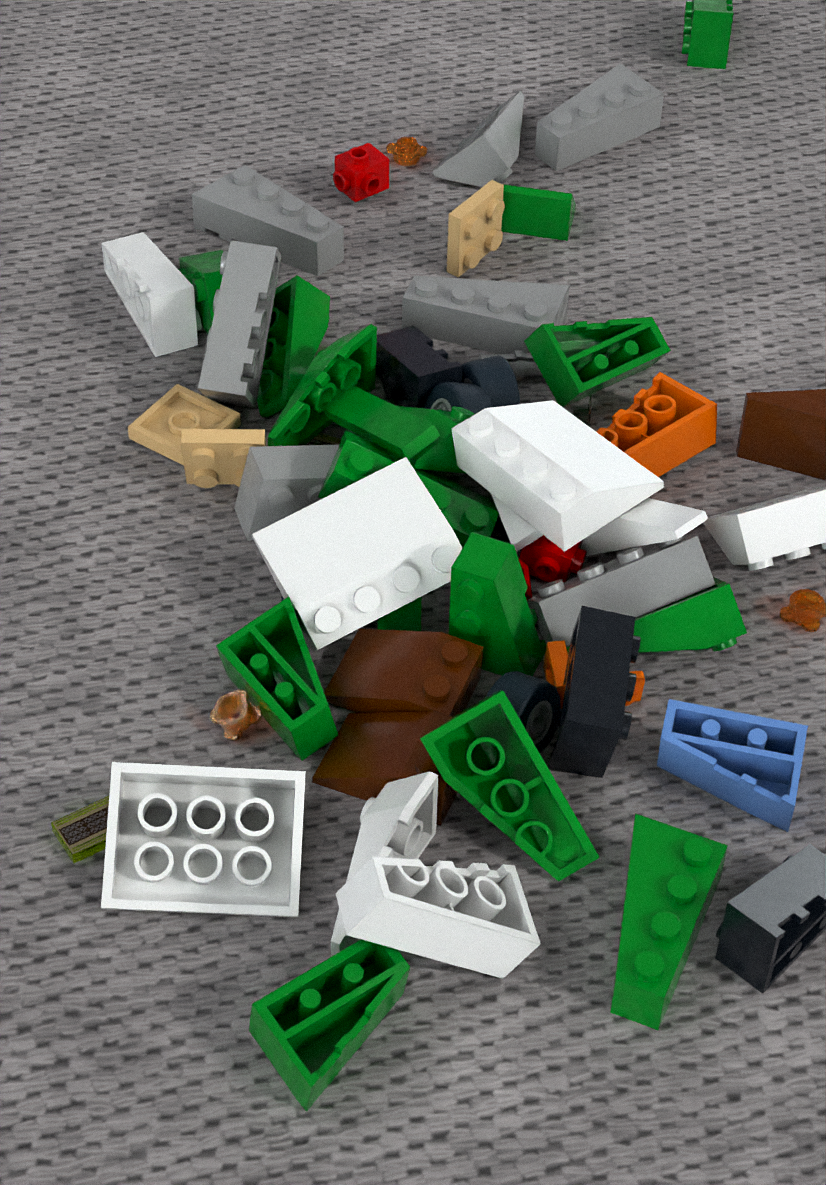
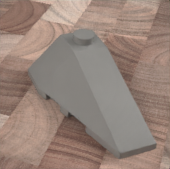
M519 91L495 108L476 127L475 131L458 144L460 147L456 150L457 153L455 155L450 152L440 161L432 171L434 176L483 187L491 180L500 183L513 172L510 167L516 161L519 154L524 105L523 93Z

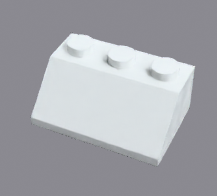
M826 486L805 489L708 517L703 524L732 565H748L749 571L774 565L772 558L785 554L786 560L804 557L811 554L809 549L811 546L821 544L822 549H826Z

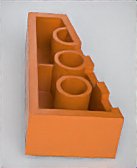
M659 372L652 379V386L648 390L642 388L634 396V403L627 410H618L612 416V424L607 428L600 427L596 432L654 475L660 477L716 443L717 403Z

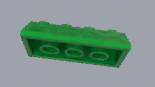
M346 430L318 497L323 499L399 461V459L388 453L384 448ZM414 469L454 530L462 548L472 532L491 538L499 515L493 500L430 470Z

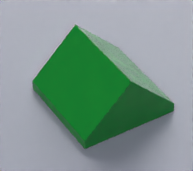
M504 185L503 201L505 208L502 214V232L568 241L576 210L573 194Z

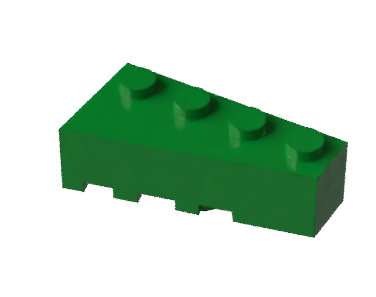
M635 813L610 1013L659 1030L721 880L728 845Z

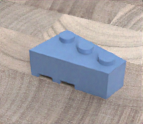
M669 699L660 739L657 767L788 832L796 803L808 726Z

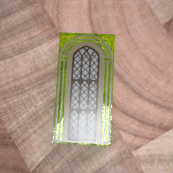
M109 796L51 822L53 833L73 864L105 849Z

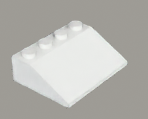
M553 400L484 408L451 428L457 466L564 552L664 488L663 480Z
M407 457L252 534L283 598L290 597L304 639L311 652L323 648L450 582L451 567L462 550L454 530Z
M112 762L101 909L298 917L306 771Z

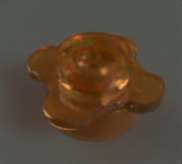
M401 137L397 140V143H389L386 147V151L393 154L394 162L401 166H413L420 161V157L427 155V148L420 146L413 137Z
M800 589L791 594L789 605L781 608L779 615L784 622H793L807 632H815L820 628V620L826 617V603L819 593L809 589Z
M237 689L221 696L210 713L211 721L214 724L221 725L224 729V736L229 741L239 740L242 737L243 731L248 729L251 724H258L262 719V710L258 706H252L248 701L249 696L247 692L242 689ZM240 712L239 717L233 718L234 714Z

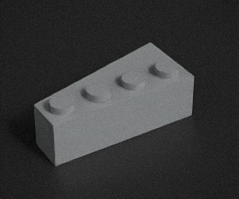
M620 63L537 122L535 156L555 171H558L659 128L664 93Z
M246 165L191 194L195 229L203 232L209 229L219 233V238L229 242L237 240L277 247L282 256L281 262L316 276L344 261V226Z
M231 240L229 250L222 253L220 274L223 276L220 289L216 290L214 296V317L212 326L208 331L206 353L198 384L200 392L215 402L256 407L282 257L277 247Z
M415 275L402 298V328L415 326L431 339L497 354H512L513 350H522L523 353H530L524 340L538 327L549 323H554V326L565 324L570 285Z
M339 445L257 446L249 448L234 506L247 541L254 540L252 537L253 533L321 500L318 495Z
M684 535L676 540L631 548L618 554L616 559L603 565L602 563H597L579 570L577 577L564 583L562 579L544 584L538 588L539 594L528 599L531 609H535L538 618L536 623L546 645L547 642L565 640L567 647L570 645L572 631L581 606L637 618L716 584L698 536Z

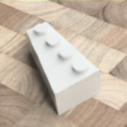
M144 232L103 242L104 270L154 356L158 357L197 346V331L202 329L201 319L195 308L194 286Z
M372 856L335 893L347 936L502 979L541 944L515 865L503 864L497 870H490L487 863H472L468 868H455L452 861L439 860L433 866H424L420 859Z

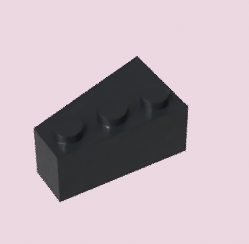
M415 326L377 335L376 376L378 375L382 381L387 399H394L397 406L423 408L432 389L437 384L444 382L462 383L463 365L458 361L452 363L447 361L448 353L444 349L435 351L432 348L434 347L433 340Z
M581 606L572 631L563 681L565 691L562 711H558L555 725L559 727L558 739L553 752L550 754L548 768L603 778L618 740L627 739L632 713L625 711L626 700L631 701L636 684V674L629 673L630 663H635L637 660L641 641L640 636L634 635L636 617Z
M809 844L794 856H788L781 865L727 902L723 922L716 932L719 942L715 959L761 993H764L826 930V855Z

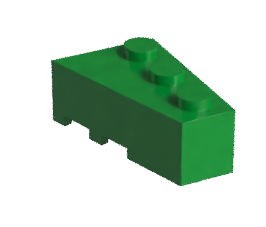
M732 0L686 1L682 54L688 55L687 66L726 69L734 15Z
M653 317L612 319L606 323L587 324V321L575 322L573 325L554 326V323L542 324L524 340L557 403L563 408L651 367L671 351Z
M472 532L451 567L448 634L484 647L483 670L501 676L507 672L514 671L533 676L546 652L545 640H539L535 627L538 618L535 609H529L525 597L528 587L515 546Z
M289 596L216 645L227 676L301 761L338 736L327 699Z

